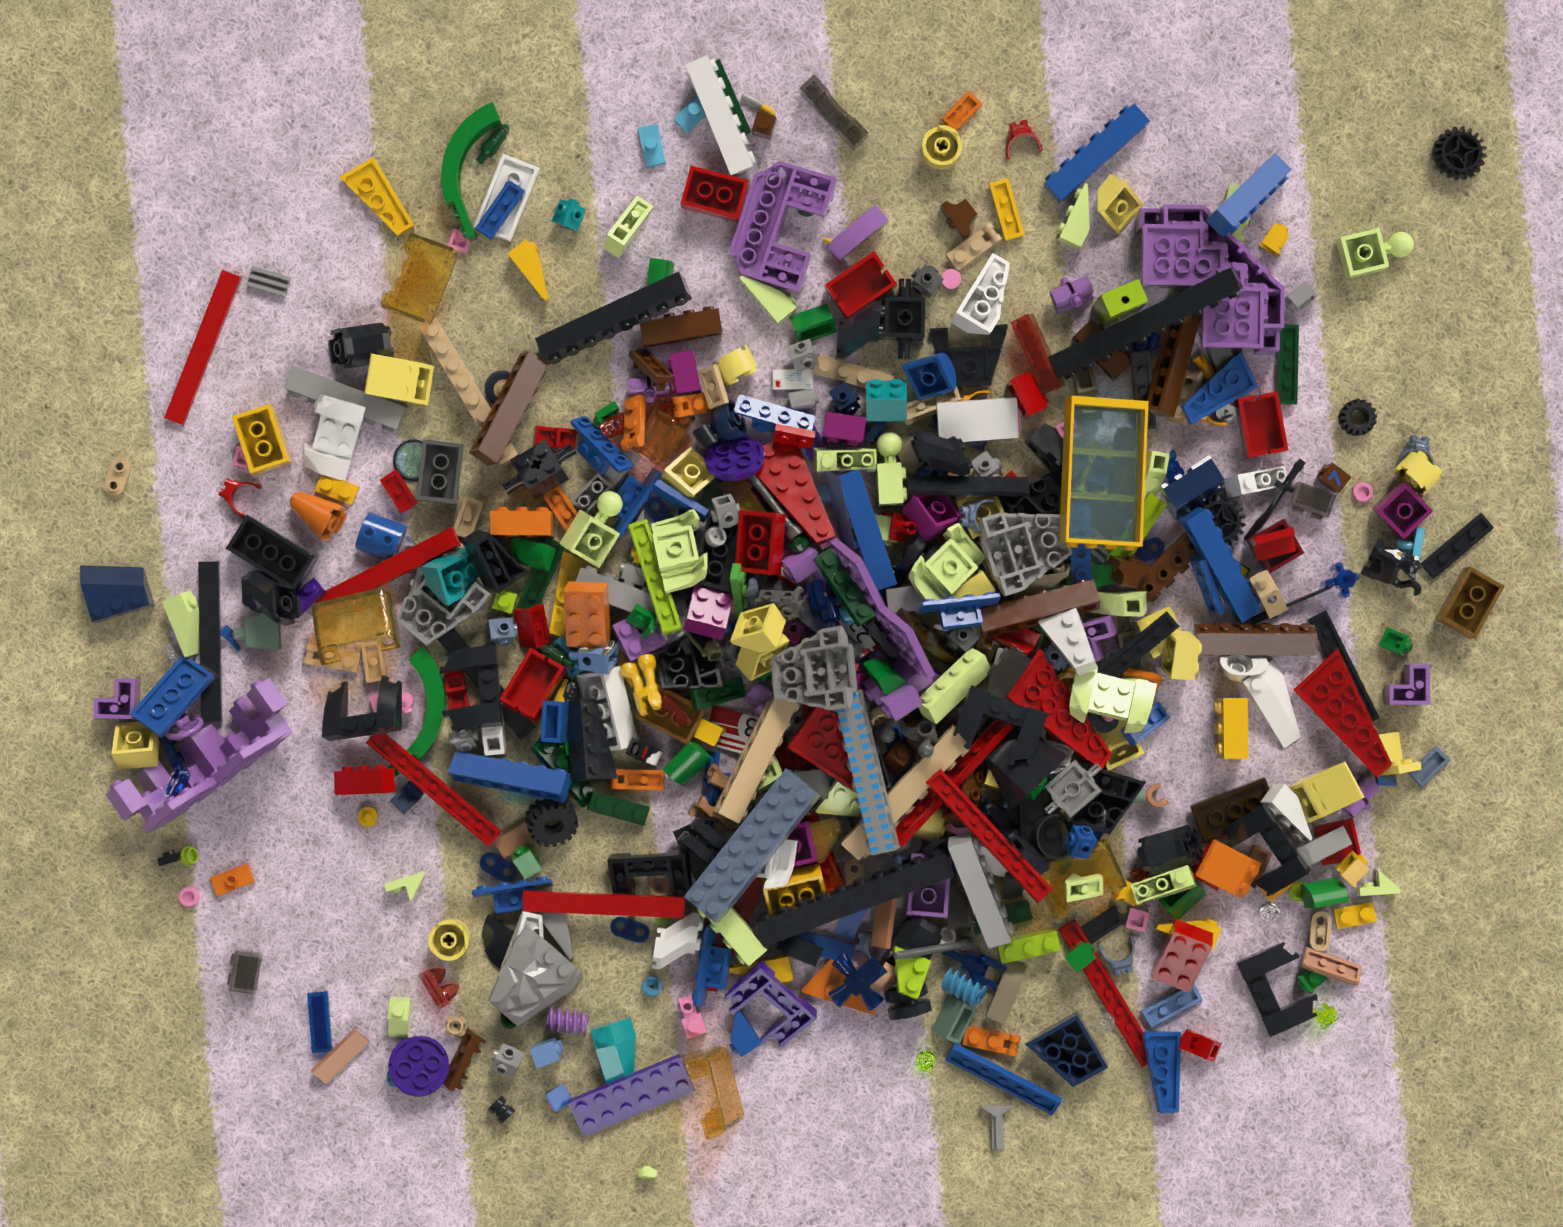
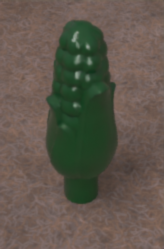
M508 124L500 126L482 144L481 153L476 158V161L483 164L487 157L491 158L498 152L503 141L506 139V134L510 130Z
M546 644L536 649L539 653L546 656L547 660L550 658L569 669H573L575 666V662L569 660L568 655L564 651L555 648L552 644L549 646Z

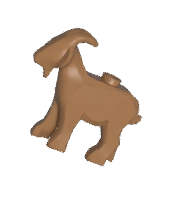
M711 764L706 774L710 776L707 782L720 788L723 792L729 777L723 774L716 764ZM767 789V790H765L764 792L758 794L757 796L762 795V794H766L769 789ZM702 795L697 803H692L688 811L690 816L713 821L715 823V831L718 833L720 831H730L740 824L713 812L715 806H710L706 797Z

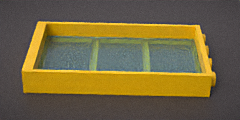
M1084 396L1065 397L1059 543H1066V547L1074 548L1078 547V544H1085V548L1097 549V545H1102L1106 550H1116V546L1123 547L1124 551H1135V547H1143L1149 401Z

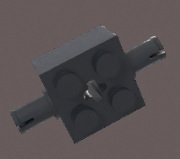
M904 278L898 279L899 296L885 297L884 340L898 341L897 359L903 360L904 351V360L910 359V342L912 340L924 341L925 297H911V279L906 278V287H904ZM902 315H906V318L910 320H907L906 323H903V321L899 320V318H902Z
M544 439L511 459L518 473H516L517 476L503 483L502 486L508 495L518 488L526 486L532 497L536 500L569 480L561 465L563 461L577 454L571 443L556 452L552 451Z

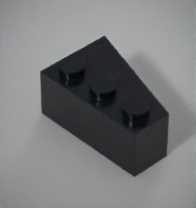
M1044 423L1024 443L1047 469L1053 472L1062 482L1063 438L1057 434L1051 425ZM1072 454L1071 480L1090 464L1081 454Z
M476 529L461 540L484 587L488 591L499 594L528 573L490 533Z

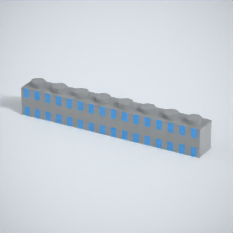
M860 689L853 694V702L850 708L835 711L838 712L839 716L838 728L844 737V740H842L843 749L845 752L847 751L849 758L847 766L853 775L852 787L858 796L856 801L857 808L861 811L863 817L861 825L863 830L866 831L868 838L866 839V846L868 851H871V855L895 851L900 846L863 691Z

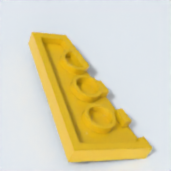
M374 157L340 176L348 187L397 236L415 227Z
M564 551L562 553L549 633L558 637L563 635L566 639L564 589L568 581H576L580 568L585 569L586 565L598 570L599 568Z

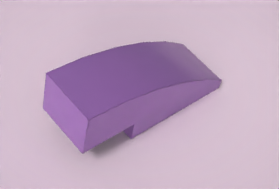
M875 205L827 245V248L840 261L887 223L888 218Z

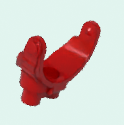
M1021 120L1020 124L1016 122L1009 123L1010 131H1008V140L1005 147L1008 160L1011 159L1009 151L1011 143L1021 135L1033 137L1037 142L1039 152L1043 151L1039 139L1033 134L1031 126L1028 125V120Z
M227 478L224 482L226 487L221 489L218 495L224 498V501L231 506L235 513L245 518L246 515L240 513L234 506L233 498L235 492L244 485H253L257 489H261L262 486L252 482L232 481Z

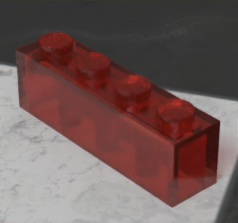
M1026 314L1010 322L1042 394L1048 395L1065 387L1063 378H1058L1048 358L1052 354L1034 314Z

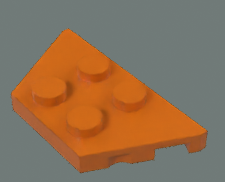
M829 959L801 989L802 993L875 1015L868 970Z

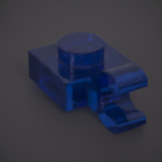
M1171 450L1169 453L1170 458L1166 474L1169 484L1178 474L1185 475L1178 460L1175 461L1177 454L1174 450Z

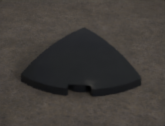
M488 914L482 929L485 952L490 961L497 968L501 969L514 931Z

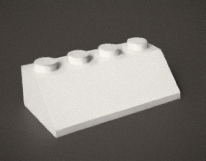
M620 666L613 667L609 674L587 672L576 675L581 697L596 698L610 751L627 748L632 737L637 739V733Z

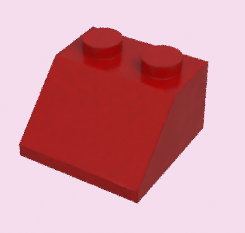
M1030 372L1017 376L1007 383L1012 396L1017 398V406L1025 420L1045 410L1048 407L1047 403H1049L1045 393H1040L1037 387L1039 382L1034 374L1031 376Z

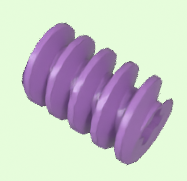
M550 1006L547 1014L546 1030L549 1026L550 1031L554 1032L557 1027L558 1032L562 1033L565 1028L566 1033L570 1034L573 1029L575 1035H578L581 1030L582 1035L586 1036L589 1015L587 1017L585 1011L582 1010L579 1016L576 1009H574L571 1015L568 1008H566L563 1014L560 1007H558L555 1013L553 1007Z

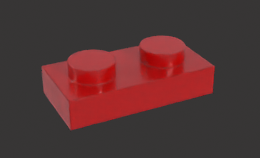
M776 424L773 441L780 444L812 449L816 431Z
M397 469L380 479V482L401 514L418 504V501Z

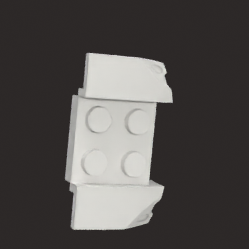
M320 394L313 405L315 412L321 414L313 446L303 442V461L306 467L321 475L345 481L366 407Z
M721 831V838L728 842L736 831ZM786 839L757 875V877L767 878L764 888L781 887L788 883L794 868L798 841Z

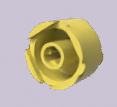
M945 125L930 129L925 134L921 145V154L925 163L938 170L952 167L958 161L962 151V141L957 131ZM941 144L945 145L942 151L939 150Z
M747 345L742 347L743 351L741 348H738L718 360L723 383L727 387L738 382L739 376L744 375L746 378L757 371L756 367L758 365Z
M1422 451L1417 453L1410 452L1393 470V473L1397 472L1398 476L1396 479L1398 482H1406L1422 498L1440 480L1442 471L1438 466L1432 465L1427 460V455Z
M944 804L939 807L914 836L928 842L933 841L936 837L943 836L947 827L945 825L947 821L941 818Z
M449 918L442 920L433 927L429 934V948L441 960H456L469 949L471 932L468 926L458 919ZM449 935L451 936V938H454V941L451 944L449 941H446L445 939Z

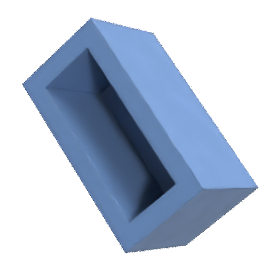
M556 1036L533 1044L530 1048L536 1069L559 1061L564 1051L562 1041H557Z

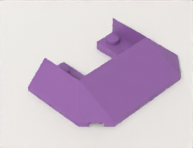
M778 161L768 169L754 174L729 249L742 275L792 291H800L808 278L806 271L812 255L777 243L789 207L825 217L829 202H833L836 185L835 177L782 161Z

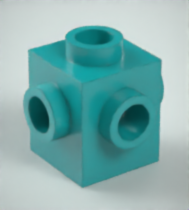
M571 198L568 201L560 199L551 221L565 229L578 231L586 209L579 206L580 202Z

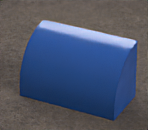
M543 701L542 742H567L568 701Z

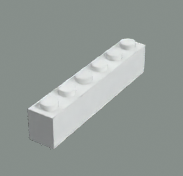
M706 55L685 64L730 175L737 177L755 169V156L752 151L749 152L747 149L748 139L744 132H740L738 126L741 125L737 114L733 115L731 108L734 105L730 96H726L723 91L726 86L722 77L718 78L716 71L719 69L715 60H711Z

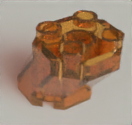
M665 397L656 402L653 410L645 420L644 445L638 448L633 447L635 452L643 454L654 464L666 462L672 457L674 451L696 419L694 415L692 417L691 415L674 417V411H676L675 403L672 400L671 402L666 401L667 398Z

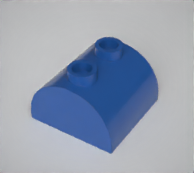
M938 353L905 363L902 367L918 401L952 392L956 388L955 369L950 358L945 353Z
M369 512L360 528L355 548L380 559L387 560L397 555L408 526Z

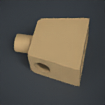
M1268 570L1259 572L1249 579L1255 594L1270 619L1288 610ZM1270 596H1274L1275 600L1273 602H1268Z

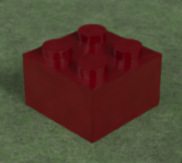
M1281 519L1246 539V542L1255 555L1251 538L1290 527L1285 519ZM1293 535L1296 546L1295 552L1258 561L1262 569L1268 570L1270 574L1304 554L1305 552L1296 537Z

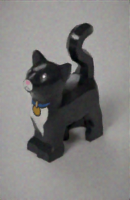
M1379 538L1368 558L1372 562L1370 567L1364 565L1360 574L1385 584H1392L1401 589L1412 587L1414 589L1413 595H1420L1422 588L1415 580L1417 571L1422 568L1419 557L1416 555H1405L1398 549L1386 547L1383 540ZM1400 569L1411 579L1401 581L1398 578Z

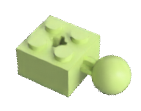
M1380 228L1344 236L1336 241L1345 280L1384 271L1389 267L1386 254L1391 253L1395 257L1402 258L1408 256L1414 247L1412 237L1405 232H1397L1390 237L1388 242L1383 243ZM1360 250H1361V253H1365V254H1366L1365 257L1360 256V254H1359Z
M886 432L877 440V449L884 456V463L877 464L876 469L878 507L902 506L903 501L907 499V489L902 484V481L906 479V469L902 467L901 463H896V456L902 449V440L896 433Z
M613 491L602 493L597 500L599 511L595 518L579 510L559 544L600 568L620 533L605 524L608 517L615 516L621 511L623 502L620 495Z

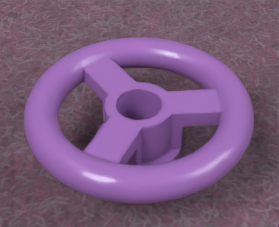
M183 713L167 731L165 736L169 740L187 738L202 728L203 719L199 716H188L187 713ZM179 730L178 734H171V732Z

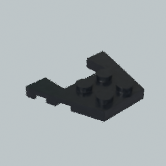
M1008 324L995 325L990 333V346L949 348L948 327L930 328L937 352L945 353L954 366L957 388L992 385L1007 334Z

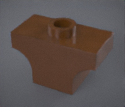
M966 198L958 204H951L945 201L940 205L939 209L947 218L945 220L947 225L952 230L955 228L961 237L966 239L971 234L969 224L978 215Z
M1110 555L1107 562L1113 567L1111 580L1121 586L1138 588L1141 578L1145 575H1150L1153 568L1130 555H1127L1126 558Z

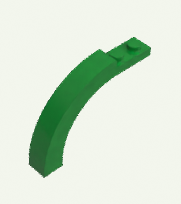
M493 102L474 111L459 125L447 145L442 161L441 185L446 205L449 208L454 207L452 209L456 219H460L462 222V226H460L461 233L470 242L478 238L462 198L460 186L461 171L464 160L475 142L485 133L502 125Z
M422 646L408 659L420 675L427 697L425 722L418 737L407 749L409 753L413 756L415 755L419 760L423 759L435 744L444 724L445 718L442 715V711L446 710L447 706L443 676L440 674L437 662L425 646ZM392 765L388 767L394 768V775L396 779L400 775V772Z

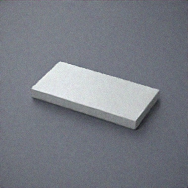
M502 154L474 228L478 225L509 179L526 191L495 236L511 242L540 168Z
M1016 397L936 403L939 437L947 439L955 436L956 439L961 438L963 442L1019 438Z

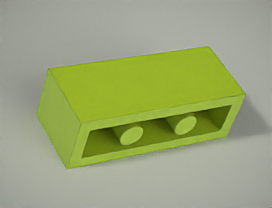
M1054 927L1013 936L1011 943L997 946L999 959L1002 964L1061 950L1057 931Z

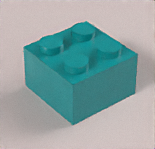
M880 379L866 381V421H907V380L893 379L882 381Z

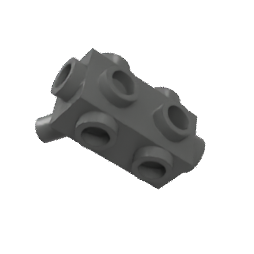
M798 586L794 591L761 590L759 597L755 599V608L774 603L786 619L794 620L799 618L801 612H804L805 602L801 599L804 589Z

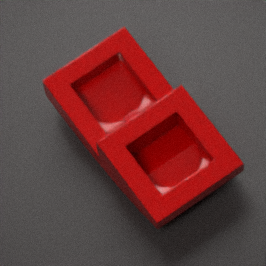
M536 425L533 446L545 439L551 448H563L571 443L575 449L577 430Z
M464 672L443 674L449 709L470 706Z

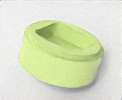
M644 1166L642 1169L637 1170V1178L656 1179L657 1170L650 1166Z

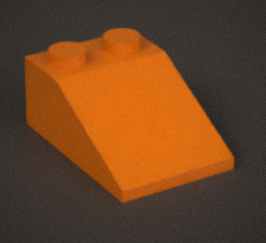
M1214 839L1195 875L1243 899L1249 892L1253 879L1258 875L1262 863Z

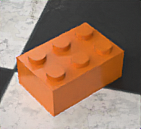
M495 507V511H490V534L493 537L554 538V513L549 511L547 507H536V511H529L527 507H515V511H509L507 507Z
M568 581L564 589L566 646L606 648L611 638L608 583Z

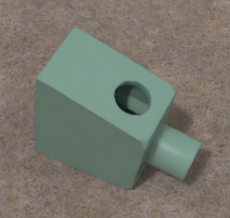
M265 614L245 618V627L234 628L235 640L246 639V647L282 650L280 624L275 623Z

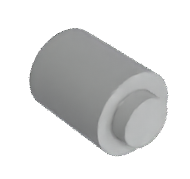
M812 388L788 393L792 410L803 411L816 408L815 404L819 403L817 392H812Z

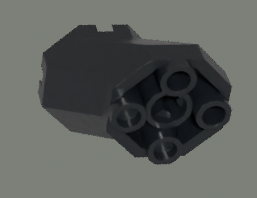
M881 301L870 302L849 318H839L836 360H845L868 343H878V340H882L883 325H880V320L884 318L885 305H881Z
M383 323L331 330L330 335H333V339L328 341V349L331 362L338 365L335 367L336 370L369 366L371 354L394 357V349L391 346L390 339L391 328Z
M919 430L908 433L909 437L914 438L910 442L919 463L923 462L925 466H922L923 470L935 468L958 476L970 474V469L973 468L970 458L964 455L963 450L965 446L961 438L956 439L955 436L946 439Z
M258 570L249 571L247 575L241 578L242 603L245 607H249L252 611L263 613L275 623L286 626L294 624L295 618L301 615L300 598L298 595L293 594L292 590L294 588L292 585L278 582L271 576Z
M1189 825L1138 839V843L1142 842L1141 847L1137 849L1140 864L1144 871L1150 872V874H1147L1150 878L1186 865H1197L1200 863V859L1204 858L1203 849L1199 846L1197 829L1195 827L1191 828Z
M920 915L907 917L891 941L890 949H886L880 964L882 965L887 962L895 968L896 964L893 957V948L895 946L909 950L940 944L942 939L940 934L941 928L924 920ZM933 954L923 955L921 957L930 960Z

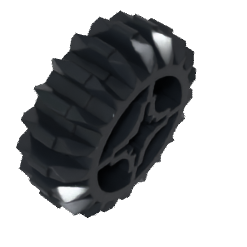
M1455 126L1451 131L1449 129L1445 130L1444 134L1438 136L1439 140L1434 142L1437 148L1432 149V153L1437 155L1432 160L1439 161L1435 168L1440 166L1443 168L1440 174L1447 171L1446 177L1448 179L1453 174L1456 181L1460 177L1462 180H1466L1467 176L1472 178L1475 175L1474 172H1480L1479 166L1485 164L1482 159H1485L1487 154L1482 153V151H1485L1487 147L1481 146L1484 139H1477L1479 136L1478 132L1474 135L1471 134L1472 128L1465 132L1464 126H1461L1459 130ZM1453 139L1452 150L1445 153L1447 142ZM1463 140L1467 141L1471 147L1466 146ZM1460 150V151H1462V153H1465V154H1463L1461 157H1459L1460 155H1457V154H1454V153H1455L1456 151ZM1474 154L1471 166L1466 168L1467 156ZM1448 160H1453L1457 167L1451 165Z
M1223 494L1219 496V500L1216 495H1212V502L1206 497V505L1202 503L1200 507L1208 509L1213 505H1217V510L1213 517L1217 519L1219 515L1221 521L1227 522L1219 525L1221 531L1224 526L1233 527L1232 531L1226 537H1223L1224 542L1226 541L1229 546L1233 545L1231 538L1238 541L1239 537L1236 533L1240 535L1244 533L1239 527L1246 526V523L1240 522V520L1246 518L1245 515L1239 516V512H1242L1243 508H1235L1238 505L1237 501L1230 504L1232 497H1228L1224 501L1225 497ZM1224 507L1232 513L1234 520L1228 519L1225 516Z

